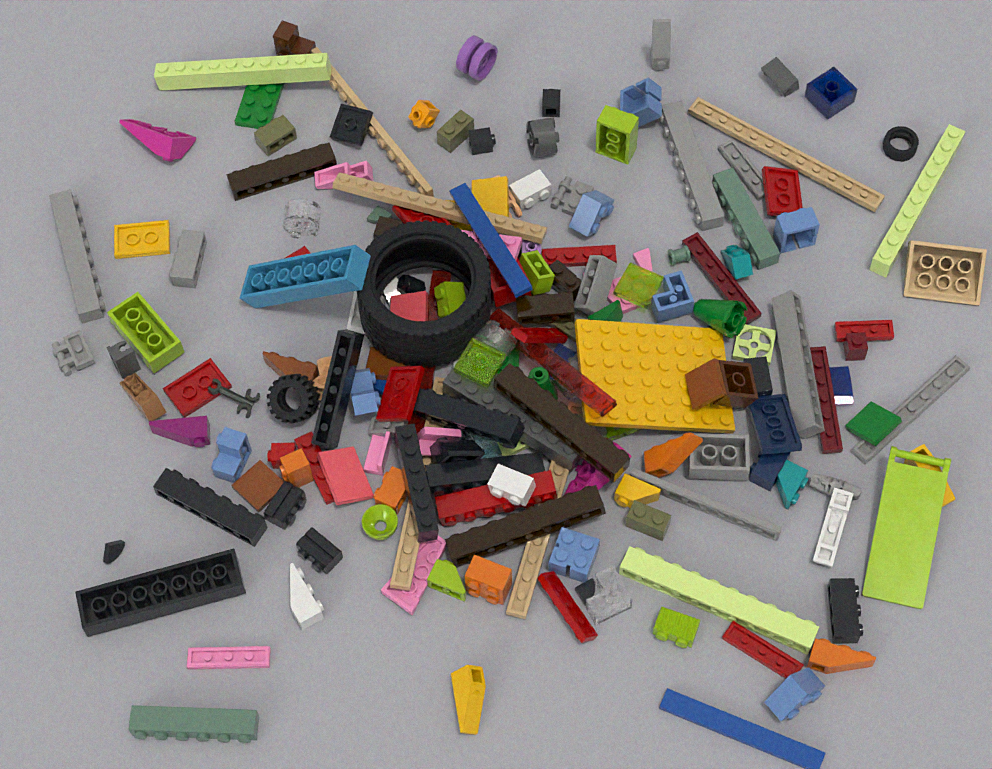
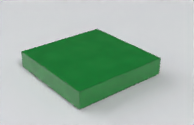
M871 401L845 426L846 430L877 446L902 420L901 417Z

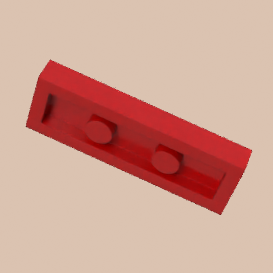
M892 320L840 321L834 324L836 342H844L847 333L866 332L867 341L894 339Z

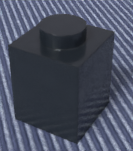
M543 89L542 117H560L561 89Z
M490 127L469 130V143L472 155L493 152V145L496 144L495 135L491 134Z

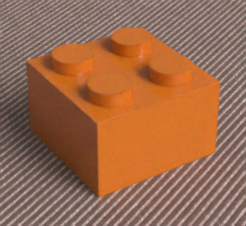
M474 555L465 573L466 591L471 596L486 598L492 604L504 605L513 585L512 569Z

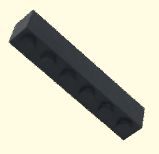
M348 329L338 330L312 437V444L328 449L338 446L365 334Z
M419 388L413 410L414 416L516 448L525 429L521 418L517 415L510 414L509 416L498 409L490 410L481 404H470L462 398L457 400L445 393L440 395L432 389L426 388L424 390Z
M415 424L396 426L394 439L417 542L437 540L439 528Z
M541 452L425 465L430 493L434 496H440L444 493H455L488 485L498 464L525 475L543 472L545 467Z
M165 468L153 485L156 495L254 547L268 528L265 518L259 513L253 514L249 512L245 506L232 503L228 497L217 495L213 489L200 486L192 478L188 480L175 469L171 471Z

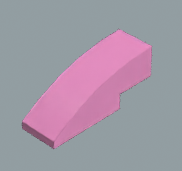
M367 160L353 165L345 162L314 172L315 187L317 189H333V181L339 172L374 181L373 170Z

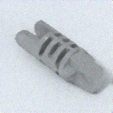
M813 474L810 481V487L832 495L834 488L854 493L852 500L859 499L861 494V488L831 476Z

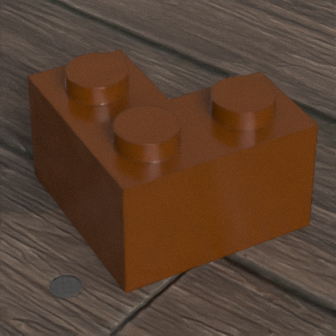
M283 20L273 34L277 56L312 54L311 50L316 48L315 41L299 36L298 25Z

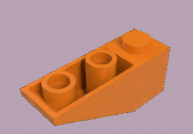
M684 433L681 437L670 439L664 444L653 446L651 449L644 451L645 473L658 478L673 473L703 442V438L694 435V433Z
M815 638L806 668L809 667L812 670L825 674L872 667L876 657L866 651L858 652L852 650L847 645H835L827 639Z

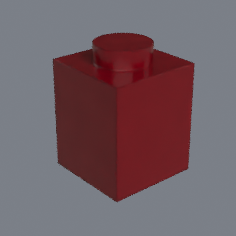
M866 332L847 333L843 344L846 361L865 360L868 351Z

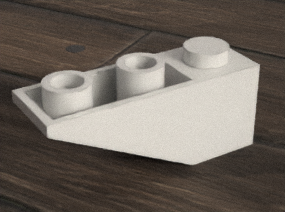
M291 563L290 607L303 631L324 619L322 614L324 607L319 599L315 601L312 595L315 593L309 583L306 585L303 581L305 576L300 567L296 569L294 564Z

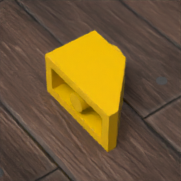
M624 474L615 491L614 501L622 507L631 508L634 500L646 505L659 500L661 489L628 474Z

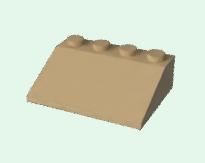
M909 241L903 296L979 306L987 249Z

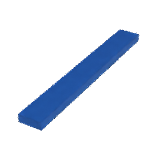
M463 183L449 190L451 197L515 298L533 290L532 285L467 184Z
M668 688L659 709L805 769H820L825 756V752Z

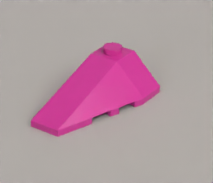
M120 119L119 121L130 133L156 155L163 157L165 161L181 159L196 141V137L179 131H176V133L167 131L168 128L155 127L146 122L134 119Z
M613 442L618 449H623L620 445ZM583 460L581 465H577L575 471L578 473L575 479L569 483L565 494L574 493L586 486L594 485L599 490L610 480L586 460Z

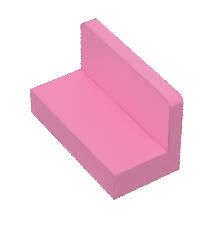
M424 427L417 433L422 456H431L430 446L439 438H447L448 440L461 438V430Z
M386 431L385 437L372 435L363 469L365 473L383 476L392 443L389 431Z

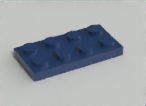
M786 395L758 396V399L748 406V410L762 455L802 451V443Z

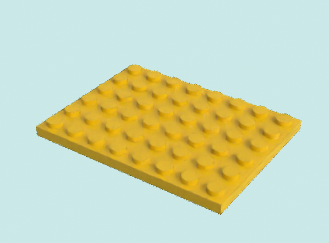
M576 319L575 335L583 421L589 426L734 433L735 424L732 407L713 405L712 402L699 410L692 409L685 374L713 358L726 361L723 334L714 328Z

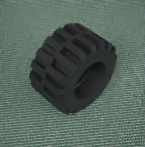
M301 374L281 376L278 380H275L272 383L273 386H270L268 389L271 393L267 394V399H270V402H267V406H271V414L275 413L277 420L282 419L281 422H289V424L310 418L311 414L317 411L315 407L319 406L317 399H320V394H316V391H318L317 386L313 387V380H308L309 377L301 376ZM290 387L295 388L301 396V404L297 410L291 408L286 402V392Z

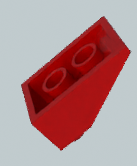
M517 257L516 262L518 263L519 267L521 268V270L523 271V273H524L525 276L527 277V275H526V273H525V271H524V269H523V267H522V265H521V263H520V261H519V259H518V257ZM487 258L491 272V299L495 307L516 301L514 294L491 259ZM529 291V292H527V293H525V294H523V295H529V296H531V291Z

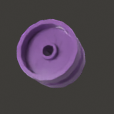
M473 35L466 40L460 49L456 60V68L464 74H469L477 81H482L495 64L498 48Z

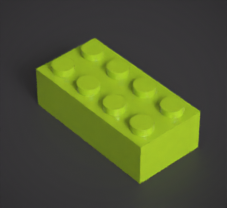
M136 292L107 312L111 324L153 374L185 353L181 341L139 292Z

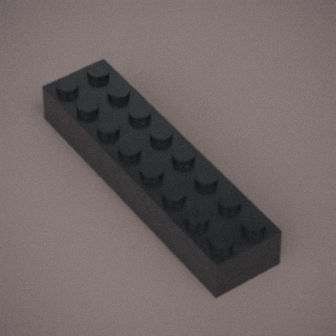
M233 548L75 591L82 629L87 637L246 594L239 560Z

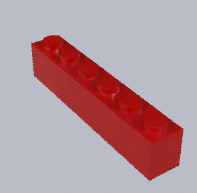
M551 470L527 475L534 478L536 487L526 506L521 504L514 505L504 497L497 498L490 493L488 485L435 497L439 520L442 526H454L458 522H471L479 517H492L496 513H509L517 508H528L534 506V504L544 503L547 500L558 499Z

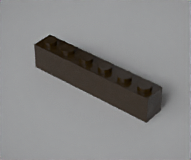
M330 142L293 154H287L274 160H268L258 165H252L239 171L236 170L226 175L234 200L238 201L314 177V172L335 166L337 161Z

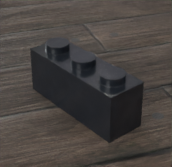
M831 578L828 582L827 590L833 644L858 643L860 636H863V625L859 624L861 606L857 604L859 586L855 585V578Z

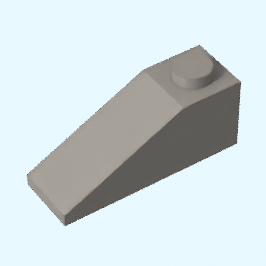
M653 19L650 51L652 69H669L671 19Z

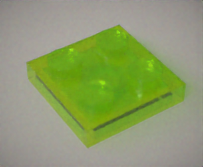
M630 262L615 287L613 295L648 309L652 302V296L656 295L664 277Z
M472 338L454 366V372L488 388L504 363L507 354Z

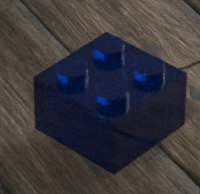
M832 67L807 83L804 97L829 119L855 102L858 89L835 67Z

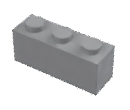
M182 230L181 237H178V250L173 256L174 266L169 271V278L172 279L174 286L196 288L207 244L204 232Z
M603 255L589 256L574 304L575 309L590 316L605 307L618 264Z

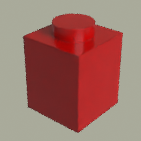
M295 442L271 443V450H268L267 457L273 469H279V466L282 465L280 457L297 450Z

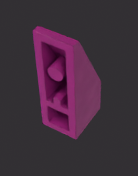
M207 416L149 421L153 434L191 447L200 448L205 445H211L210 423Z

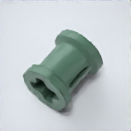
M687 245L680 249L668 250V258L672 266L676 265L677 262L690 261L691 255Z

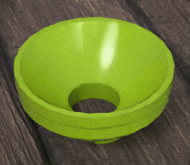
M378 504L371 506L362 516L363 530L370 538L376 540L389 538L395 533L398 526L396 512L387 505ZM378 522L386 523L387 526L383 531L375 529V525Z

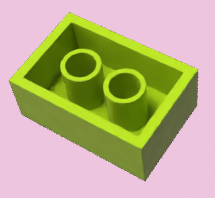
M605 105L596 123L595 153L628 165L637 149L639 117L632 113L621 111L616 107Z

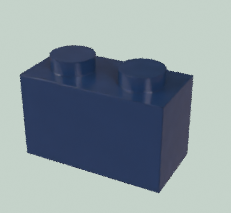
M760 450L758 454L760 459L757 463L753 462L750 467L749 473H751L749 481L771 492L779 472L786 460H789L790 452L762 455Z

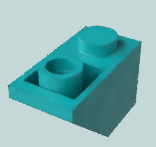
M730 245L725 250H721L726 267L734 279L753 275L750 254L737 245Z
M786 460L776 481L784 507L788 510L791 504L795 505L800 497L798 493L800 488L804 489L809 480L806 477L808 470L789 460Z

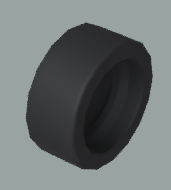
M893 127L887 131L884 137L883 151L885 155L894 161L903 162L910 160L917 151L919 138L908 127ZM894 138H903L911 144V148L899 150L894 148L890 141Z

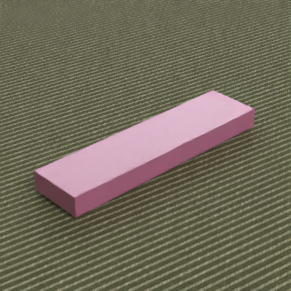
M270 646L188 648L187 669L270 668L271 648Z

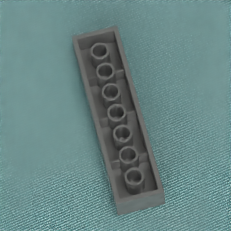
M464 354L443 380V393L457 400L460 398L465 399L473 405L481 404L490 410L498 409L509 416L510 414L517 415L525 426L519 440L572 472L582 457L494 388V378L498 373Z

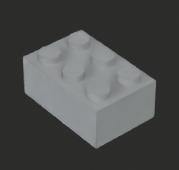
M694 433V435L703 438V442L688 456V479L748 481L750 472L749 435Z

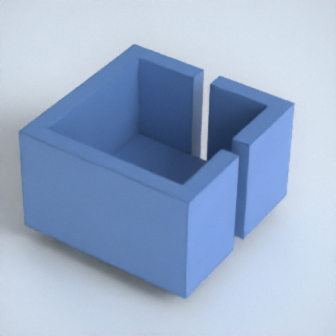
M648 77L636 83V87L631 85L621 90L620 110L639 117L638 127L662 117V103L659 102L662 100V87Z
M812 207L800 208L790 213L784 212L776 217L773 238L780 254L796 250L791 234L794 235L799 249L815 245L816 234H818L820 224Z
M561 527L556 547L554 546L549 560V572L554 571L556 574L566 577L567 566H569L570 579L583 583L588 581L599 551L600 539Z

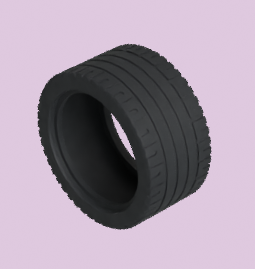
M424 220L423 222L411 221L384 231L382 235L377 236L376 240L374 239L367 246L365 252L371 255L363 288L357 291V299L363 331L370 343L378 351L380 350V353L404 365L434 367V365L441 366L444 363H450L452 360H458L459 357L469 353L480 342L482 335L485 334L486 328H488L491 317V272L484 251L471 236L469 237L461 229L454 228L452 225H446V223L429 222V220ZM423 267L437 268L451 273L463 282L469 292L467 298L458 309L443 318L432 321H413L402 318L391 312L380 300L384 288L392 279L408 270Z

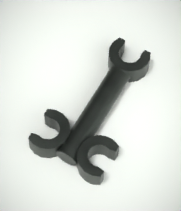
M213 379L212 383L217 385V388L208 387V392L213 395L220 393L240 403L237 407V414L242 409H246V418H249L251 408L260 399V393H257L256 397L252 398L250 397L251 389L249 388L246 391V396L243 397L221 386V382L218 379Z

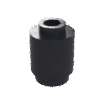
M402 275L397 282V288L405 294L426 291L425 282L411 275Z

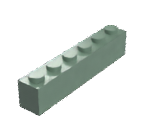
M734 168L713 174L712 184L718 195L721 207L724 206L728 220L732 221L736 235H739L742 239L743 248L749 252L751 263L755 264L758 270L777 264L780 252Z
M132 705L128 730L137 739H146L148 736L159 740L175 737L181 741H186L188 738H196L198 741L217 739L220 742L238 740L242 743H250L251 740L257 741L259 714L257 710Z

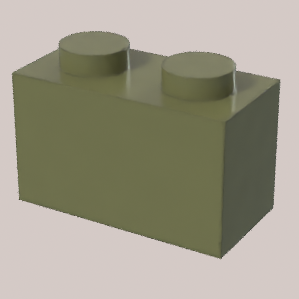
M460 109L437 131L438 144L452 153L469 137V130H475L474 118Z
M284 115L273 119L270 123L254 132L257 145L268 157L297 139L295 127Z
M634 500L626 517V527L663 541L670 526L671 515Z

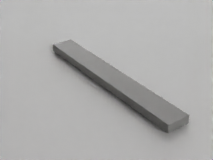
M955 355L892 412L901 417L902 422L877 446L862 439L851 449V453L866 465L970 370V367Z
M635 468L630 473V476L661 489L660 495L772 540L777 541L780 536L782 527Z

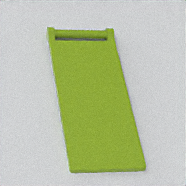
M891 446L862 596L917 609L923 608L951 464L950 458H936L899 450L897 447ZM895 457L942 467V472L894 462Z

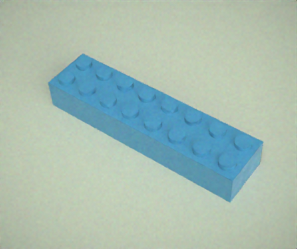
M351 245L249 265L239 299L254 308H261L362 290L371 255L357 245Z

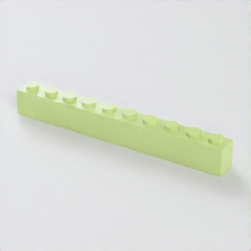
M328 53L156 63L154 79L159 90L326 81L331 78L332 66Z
M950 124L948 125L875 253L870 271L887 278L961 146L966 131Z
M629 546L620 565L619 574L727 621H735L750 631L806 655L809 654L819 630V626H816L811 620H802L792 612H784L777 609L773 604L762 603L752 595L746 596L739 593L733 587L727 588L722 586L714 579L708 580L698 572L687 571L676 563H668L662 557L647 554L639 547L633 548Z

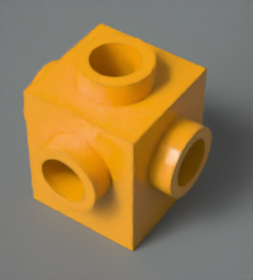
M418 100L412 107L408 118L419 129L430 128L435 123L440 110L429 100Z

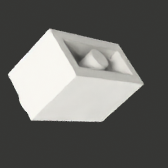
M539 169L510 184L509 190L515 197L520 209L523 210L530 208L540 200L547 199L551 195V183Z
M498 464L488 482V487L493 496L497 498L504 497L514 505L521 504L526 506L536 484L534 478Z

